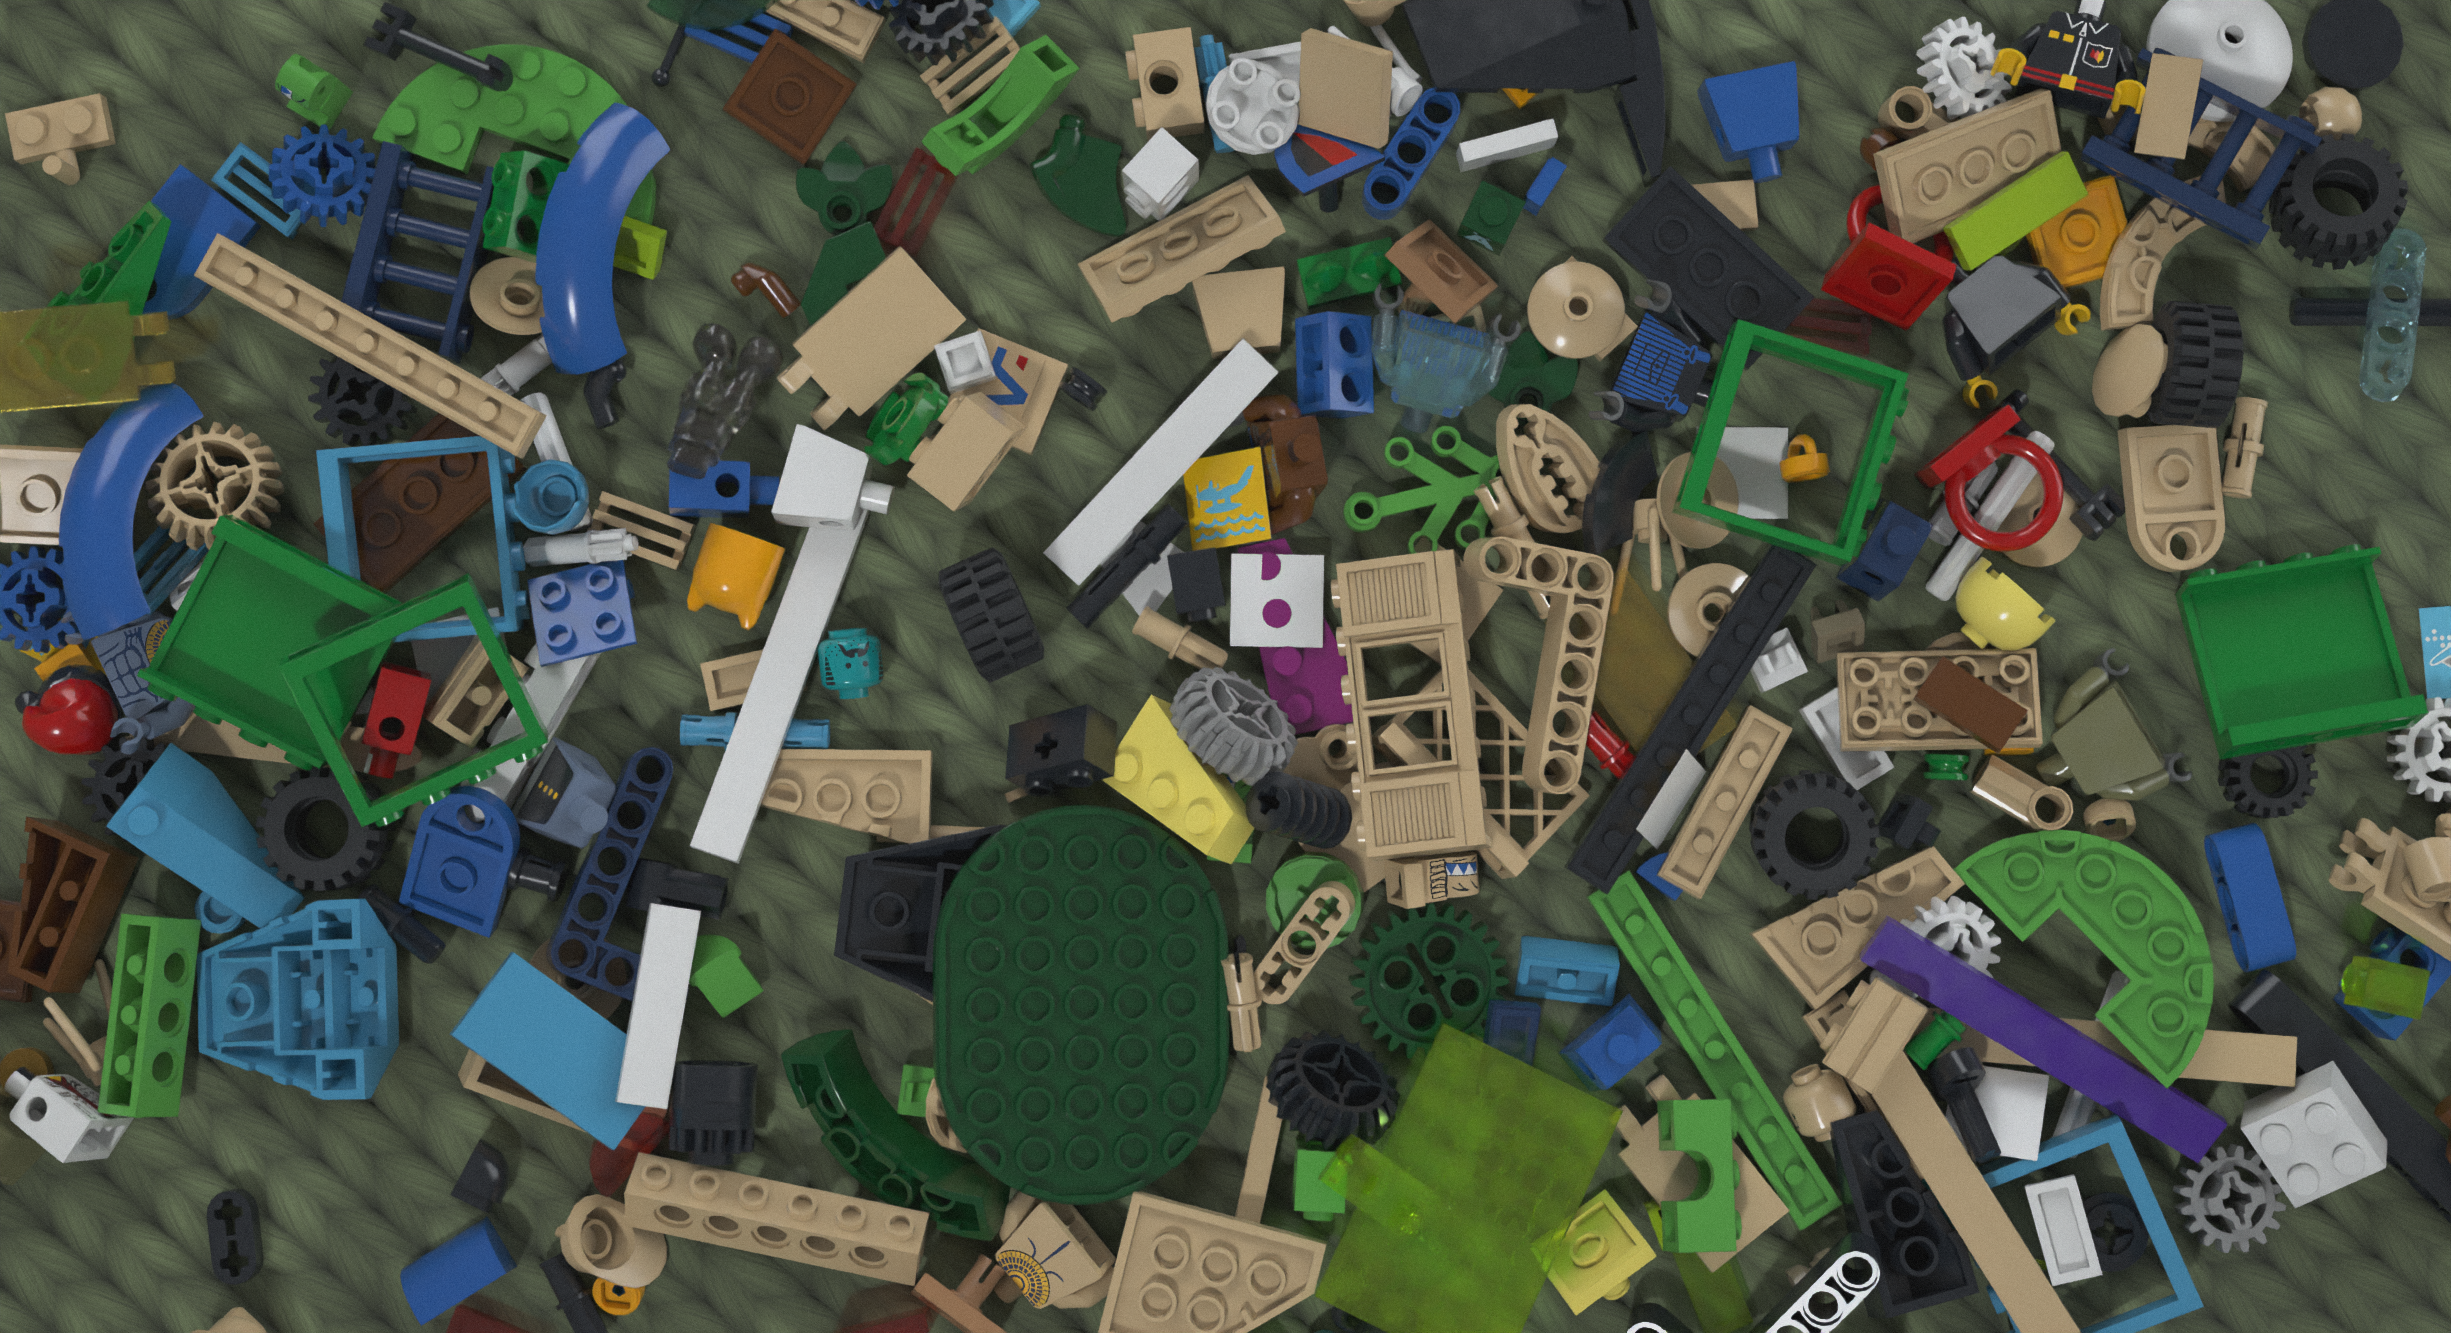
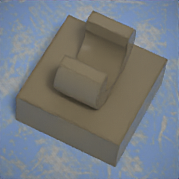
M1840 599L1835 601V615L1825 618L1820 615L1817 607L1811 608V650L1817 663L1835 659L1837 653L1864 650L1865 622L1858 608L1848 610L1845 602Z

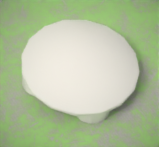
M1238 58L1229 66L1219 71L1208 88L1206 110L1209 123L1219 139L1236 151L1251 155L1271 153L1284 145L1297 127L1300 90L1296 82L1286 78L1284 74L1270 64L1247 58Z

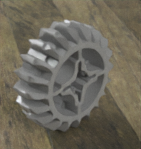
M1203 667L1199 672H1194L1189 679L1186 678L1177 689L1178 692L1174 696L1173 703L1169 708L1173 715L1170 721L1174 727L1179 729L1177 736L1189 744V752L1199 755L1202 758V764L1208 763L1215 768L1217 774L1225 773L1234 782H1238L1241 779L1245 784L1253 786L1267 773L1283 772L1290 763L1289 759L1295 753L1294 749L1298 744L1294 736L1296 730L1293 725L1288 723V714L1280 711L1277 707L1278 702L1271 700L1265 694L1264 689H1258L1252 685L1250 679L1243 680L1239 678L1236 672L1230 671L1226 673L1219 667L1214 669Z

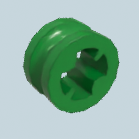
M1924 754V761L1928 762L1929 769L1923 773V779L1968 781V774L1963 771V766L1969 762V756Z

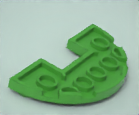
M502 44L484 46L464 51V53L485 61L488 54H491L506 62L513 74V83L507 91H494L480 85L473 77L437 63L416 77L400 92L380 120L372 138L380 144L386 141L402 145L416 157L466 175L484 131L569 161L568 164H570L581 147L577 144V141L596 118L613 103H620L626 106L627 104L593 70L563 54L527 45ZM653 168L637 188L625 213L627 217L650 225L653 222L656 204V179L654 178Z
M2043 830L2005 838L1982 848L1955 867L1953 870L1962 881L2022 942L2060 909L2130 980L2095 1016L2168 1089L2192 1060L2203 1039L2213 1003L2214 989L2213 963L2203 926L2194 908L2174 881L2152 861L2119 842L2079 831Z

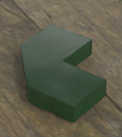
M871 221L825 240L800 303L810 327L848 293L846 285L866 277L886 259Z

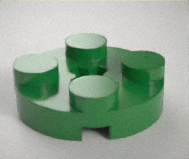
M915 373L904 380L910 388L902 396L893 391L887 397L867 430L866 438L871 440L873 444L872 446H864V451L883 465L891 464L899 458L909 462V457L924 439L921 435L930 421L936 420L948 404L949 399L940 391V386L923 373Z

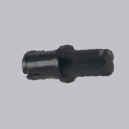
M376 884L368 886L357 898L366 899L392 940H397L422 962L432 964L443 953L446 947L445 943L414 918L415 911L411 908L405 909L400 904H397Z
M560 1253L539 1264L559 1302L555 1306L557 1311L563 1310L574 1333H608L589 1295L592 1293V1288L586 1289L577 1270L567 1263L564 1255Z

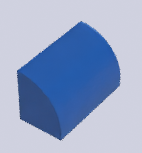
M488 1216L405 1266L401 1270L400 1278L406 1299L422 1326L516 1268L517 1265Z

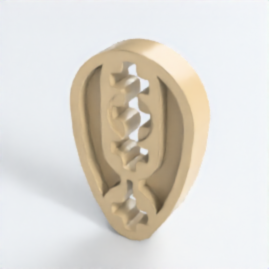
M1531 404L1510 405L1504 408L1496 421V450L1505 486L1519 514H1525L1530 526L1544 532L1569 533L1581 529L1586 494H1591L1600 471L1598 459L1582 438L1553 414ZM1516 417L1527 418L1528 423L1523 428L1526 435H1515L1514 429L1519 425ZM1541 458L1552 459L1553 463L1548 467L1552 476L1555 478H1565L1566 483L1562 487L1565 497L1552 494L1551 490L1554 489L1556 483L1551 475H1540L1539 470L1544 465ZM1566 498H1576L1578 503L1573 507L1576 515H1565L1564 510L1568 507Z

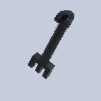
M386 2L383 3L380 12L394 19L392 25L376 19L372 26L373 30L386 36L384 41L380 42L375 38L367 36L363 44L369 50L394 61L397 60L402 48L408 49L473 77L480 85L494 91H507L513 83L511 68L503 60L488 54L485 61L412 31L417 18L408 11Z
M2019 389L2011 392L1990 411L1992 413L2009 404L2021 420L2011 427L2008 432L2011 435L2027 438L2034 431L2018 414L2029 403L2027 395ZM2052 450L2049 455L2059 469L2063 490L2080 506L2069 519L2085 537L2096 541L2104 533L2103 529H2109L2116 522L2115 517L2119 518L2125 513L2124 500L2108 483L2094 493Z

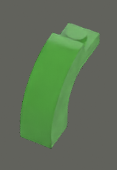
M1044 35L1021 47L1000 77L980 98L959 114L931 128L921 142L934 154L936 160L942 166L948 168L955 176L966 170L973 175L1018 140L1054 103L1080 68L1047 35Z

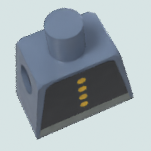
M553 736L512 809V813L518 824L548 838L583 849L587 846L593 834L601 831L607 824V809L616 794L617 786L596 757Z

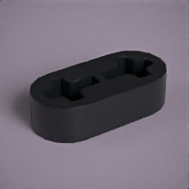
M234 1188L219 1193L211 1199L207 1207V1225L211 1261L215 1275L226 1284L238 1285L254 1278L260 1272L263 1266L264 1255L256 1199L251 1193L243 1189ZM230 1199H232L235 1207H242L243 1216L235 1219L236 1233L233 1230L231 1217H223L222 1208L230 1205ZM235 1240H237L239 1256H247L249 1264L241 1268L240 1274H238L236 1266H229L227 1262V1257L234 1255L236 1252Z

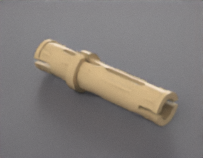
M1502 476L1488 481L1497 497L1496 500L1493 499L1488 487L1484 483L1474 489L1475 495L1478 496L1494 526L1491 529L1493 537H1508L1535 543L1526 527L1529 524V520L1525 514H1519L1503 483ZM1539 556L1533 560L1531 565L1532 574L1538 581L1543 578L1545 573V564ZM1528 591L1540 619L1547 618L1549 604L1546 600L1547 594Z

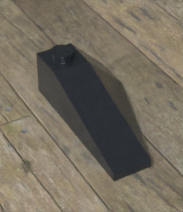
M1874 1110L1830 1122V1137L1848 1234L1855 1232L1867 1234L1877 1242L1881 1252L1879 1282L1863 1299L1868 1317L1887 1319L1980 1293L1966 1244L1957 1230L1952 1229L1938 1208L1937 1204L1939 1203L1930 1189H1926L1910 1165L1909 1157L1879 1112ZM1853 1257L1855 1269H1865L1870 1265L1862 1257Z

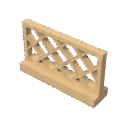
M1442 668L1415 695L1442 692ZM1468 669L1470 687L1473 689L1474 695L1484 704L1476 705V709L1473 710L1475 736L1476 712H1492L1500 721V740H1479L1480 746H1500V774H1480V781H1500V809H1484L1486 835L1492 839V848L1474 851L1501 879L1514 878L1529 864L1528 860L1590 795L1577 784L1568 792L1572 797L1560 810H1543V792L1533 790L1534 810L1510 809V781L1525 780L1522 775H1509V747H1525L1528 731ZM1446 708L1423 710L1433 711V739H1419L1410 732L1403 723L1414 712L1395 714L1386 725L1381 726L1372 735V744L1394 767L1443 761L1442 745L1450 746V739H1442V711H1446ZM1509 731L1518 740H1509ZM1424 745H1433V754ZM1551 759L1545 766V769L1551 774L1544 775L1547 782H1553L1558 774V766ZM1491 815H1501V825ZM1510 815L1534 816V837L1523 848L1510 836ZM1543 816H1553L1543 826Z

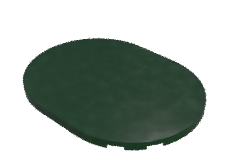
M1092 805L1059 806L1024 816L1005 826L978 847L957 873L943 900L934 934L933 1065L937 1093L944 1115L964 1149L987 1172L1011 1188L1048 1202L1087 1205L1121 1199L1132 1195L1134 1191L1139 1192L1147 1188V1185L1156 1181L1171 1169H1175L1197 1146L1198 1140L1209 1124L1213 1113H1216L1227 1077L1229 1058V1011L1227 1010V1005L1229 1004V998L1221 960L1228 958V937L1224 914L1215 889H1212L1208 878L1195 857L1174 836L1144 818L1123 810Z

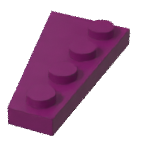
M1285 538L1237 548L1238 554H1262V580H1272L1280 573L1281 562L1276 554L1293 555ZM1272 599L1265 604L1262 615L1267 625L1273 628H1281L1288 624L1292 612L1289 604L1284 600ZM1324 615L1323 648L1259 647L1269 697L1271 700L1278 702L1277 707L1280 711L1288 714V723L1293 725L1296 730L1294 735L1321 730L1331 724L1344 725L1353 723L1352 704L1345 705L1341 688V676L1348 675L1347 662L1344 656L1339 655L1337 641Z

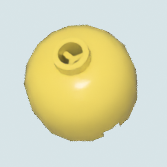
M1981 556L1959 583L1956 593L1957 611L1966 622L1960 631L1981 649L1988 643L2003 651H2016L2032 645L2056 622L2055 619L2047 614H2044L2039 619L2038 616L2045 609L2003 572L1999 574L1992 569L1988 574L1986 570L1992 563Z

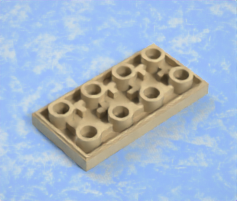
M2025 648L2016 651L1981 649L1837 653L1836 674L1840 752L1989 749L1914 701L1915 695L1942 656L2028 710L2003 748H2040L2043 741L2036 648Z

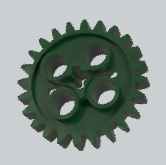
M1433 902L1425 903L1426 906H1423L1422 913H1417L1415 908H1405L1406 917L1401 919L1393 911L1388 910L1387 916L1390 925L1384 928L1380 924L1373 922L1371 926L1377 935L1375 940L1359 939V943L1367 951L1366 956L1351 957L1352 963L1361 969L1362 973L1349 976L1348 981L1352 986L1362 988V990L1350 998L1355 1006L1367 1005L1359 1013V1020L1362 1024L1376 1021L1369 1032L1375 1040L1388 1033L1385 1046L1389 1051L1392 1052L1403 1042L1404 1054L1409 1059L1413 1057L1418 1047H1421L1427 1061L1432 1060L1435 1047H1440L1446 1057L1451 1058L1452 1043L1457 1041L1468 1051L1470 1049V1042L1467 1035L1473 1032L1477 1036L1484 1038V1029L1480 1023L1487 1018L1489 999L1507 1001L1503 995L1496 991V987L1509 984V979L1495 971L1506 965L1507 960L1503 955H1491L1500 945L1499 941L1495 937L1481 940L1486 934L1488 927L1480 921L1469 928L1473 915L1467 909L1463 910L1455 919L1454 906L1450 902L1444 904L1440 913H1436ZM1438 936L1448 937L1449 948L1444 955L1437 958L1427 955V946L1433 938ZM1408 943L1414 944L1424 965L1434 975V982L1452 1011L1451 1016H1443L1435 998L1426 986L1423 985V977L1406 951ZM1395 961L1405 962L1407 964V972L1401 980L1388 982L1384 979V971L1390 963ZM1462 978L1471 979L1473 987L1469 995L1462 999L1451 997V987L1457 980ZM1418 1003L1429 1004L1431 1007L1430 1014L1424 1022L1417 1024L1408 1021V1013L1414 1005Z

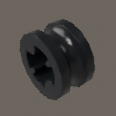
M1072 367L1069 371L1071 379L1068 382H1061L1059 388L1073 400L1094 412L1097 408L1096 399L1100 396L1105 397L1108 391L1090 376Z

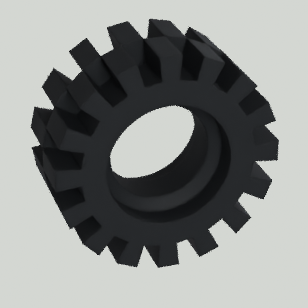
M2304 745L2226 758L2225 761H2219L2218 770H2224V778H2218L2219 786H2226L2228 791L2222 795L2227 802L2233 801L2236 804L2233 807L2240 813H2249L2248 816L2278 818L2294 814V809H2302L2308 803L2304 800L2305 796L2313 795L2316 787L2310 786L2311 779H2318V770L2311 771L2310 763L2316 762L2314 755L2306 754L2304 749L2308 746ZM2263 755L2276 758L2284 769L2282 785L2279 789L2269 794L2258 790L2252 783L2250 776L2253 763Z

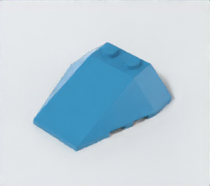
M366 899L318 900L306 905V908L289 916L279 917L270 921L269 925L253 932L238 935L197 954L198 1038L200 1053L247 1071L255 1070L271 1076L273 1081L280 1084L294 1085L311 1092L310 1095L322 1100L370 1099L399 1046L397 950L392 938L388 935V932Z

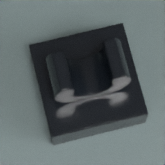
M1896 792L1878 823L1880 839L1908 850L1913 842L1917 844L1923 843L1932 848L1941 830L1926 822L1933 809L1931 805L1918 797Z

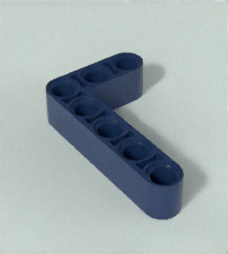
M653 747L636 751L624 763L616 782V794L607 809V824L601 831L594 834L546 951L547 961L553 970L633 1002L640 955L605 942L604 938L672 779L674 770L672 760L667 753ZM642 757L653 758L659 764L660 776L653 784L642 782L636 774V765ZM624 802L634 803L641 811V821L633 830L625 829L617 821V810ZM606 847L616 849L622 857L620 870L611 876L601 872L597 863L599 853ZM587 893L596 894L603 903L602 914L594 921H586L578 912L579 900ZM568 939H575L583 946L584 956L578 965L568 968L560 962L558 951L563 942ZM621 957L629 965V977L623 984L613 986L605 977V968L610 960Z

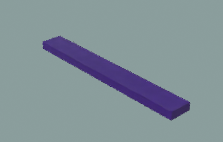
M1888 915L1859 954L1862 962L2197 1163L2200 1162L2227 1126L2224 1117L2172 1086L2166 1089L2151 1073Z

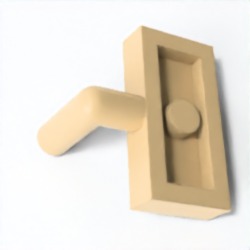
M100 93L5 113L14 160L20 164L44 160L42 163L43 170L67 185H74L80 179L76 157L77 152L116 144L107 98Z

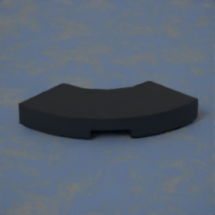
M1647 431L1627 434L1614 444L1598 465L1600 471L1591 494H1586L1584 501L1582 533L1585 553L1597 555L1633 539L1631 519L1635 501L1643 488L1658 477Z

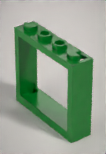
M1738 319L1729 329L1672 513L1838 566L1851 562L1852 556L1858 558L1861 545L1866 541L1867 530L1861 528L1866 510L1873 511L1882 488V483L1876 481L1881 463L1887 464L1896 444V436L1890 434L1895 416H1903L1909 402L1906 400L1910 389L1904 388L1909 373ZM1750 349L1879 390L1832 544L1702 503Z
M469 573L282 657L279 664V669L361 827L373 822L378 827L390 824L405 814L404 808L419 801H422L424 806L438 802L451 793L449 787L467 779L470 784L479 783L497 772L495 766L513 758L516 763L527 761L543 751L541 745L548 743V731ZM463 606L525 731L370 802L306 677Z

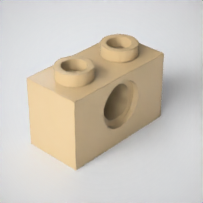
M1191 27L1133 35L1134 50L1125 51L1129 81L1139 79L1141 97L1132 99L1136 128L1146 127L1147 141L1161 127L1172 137L1204 133V117ZM1167 75L1174 78L1178 85L1170 94L1161 95L1151 88L1153 80L1159 76Z

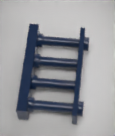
M2142 48L2137 56L2135 66L2147 71L2141 82L2146 89L2152 52ZM2155 48L2153 51L2156 54L2175 56L2161 48ZM2201 77L2190 135L2209 103L2236 117L2199 181L2193 180L2191 185H2188L2173 177L2175 169L2172 166L2176 161L2175 158L2155 156V158L2149 157L2145 163L2128 154L2131 150L2128 144L2137 130L2141 118V113L2135 114V109L2130 105L2125 109L2111 135H2105L2102 140L2093 135L2091 136L2082 152V161L2257 250L2271 227L2262 222L2265 216L2261 212L2296 152L2300 148L2313 155L2322 140L2321 137L2313 134L2316 127L2311 123L2293 115H2289L2287 120ZM2253 126H2256L2281 140L2244 203L2238 202L2236 207L2233 208L2217 199L2220 194L2217 188Z
M383 141L341 302L394 331L441 342L438 354L450 362L460 364L462 353H468L474 338V326L470 324L474 310L470 301L471 282L475 274L485 266L489 252L488 249L483 248L485 234L482 226L484 216L491 206L494 191L492 184L494 168L487 166L483 183L417 168L416 163L413 162L414 155L402 145ZM412 187H417L478 202L471 230L406 215L404 209L401 208L405 190L409 191ZM402 233L464 248L465 253L459 276L393 261L392 256L389 255L393 236L398 237ZM388 280L453 295L447 323L380 308L377 298L381 283L385 284Z

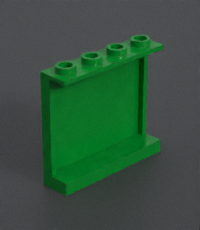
M220 515L211 532L216 538L149 667L140 669L137 676L150 682L147 689L153 694L173 702L179 697L195 705L193 713L202 719L221 725L224 720L240 728L241 730L238 735L244 740L266 748L268 743L286 751L284 759L291 764L309 771L312 770L313 766L320 769L329 765L279 669L282 657L403 602L234 515ZM396 636L306 677L340 743Z
M2352 544L2337 548L2331 552V555L2314 557L2313 553L2305 552L2287 557L2283 560V563L2266 566L2265 561L2257 560L2236 567V571L2218 574L2217 569L2210 568L2196 571L2188 576V579L2177 591L2175 597L2219 759L2410 728L2415 726L2429 713L2424 695L2411 696L2372 564L2382 554L2380 547L2361 549L2360 545Z

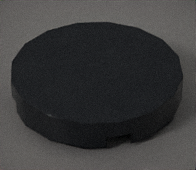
M2332 0L2320 7L2306 24L2302 46L2306 64L2311 71L2314 69L2315 73L2322 78L2320 80L2328 87L2343 88L2347 92L2367 90L2389 77L2400 62L2404 42L2400 23L2392 10L2379 0Z

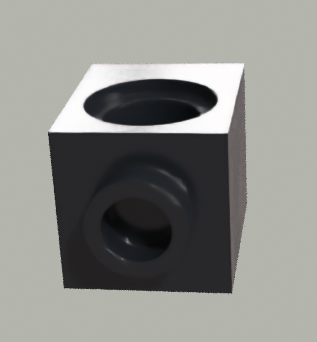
M1215 547L1167 555L1177 615L1187 614L1188 622L1217 618L1216 609L1225 607Z

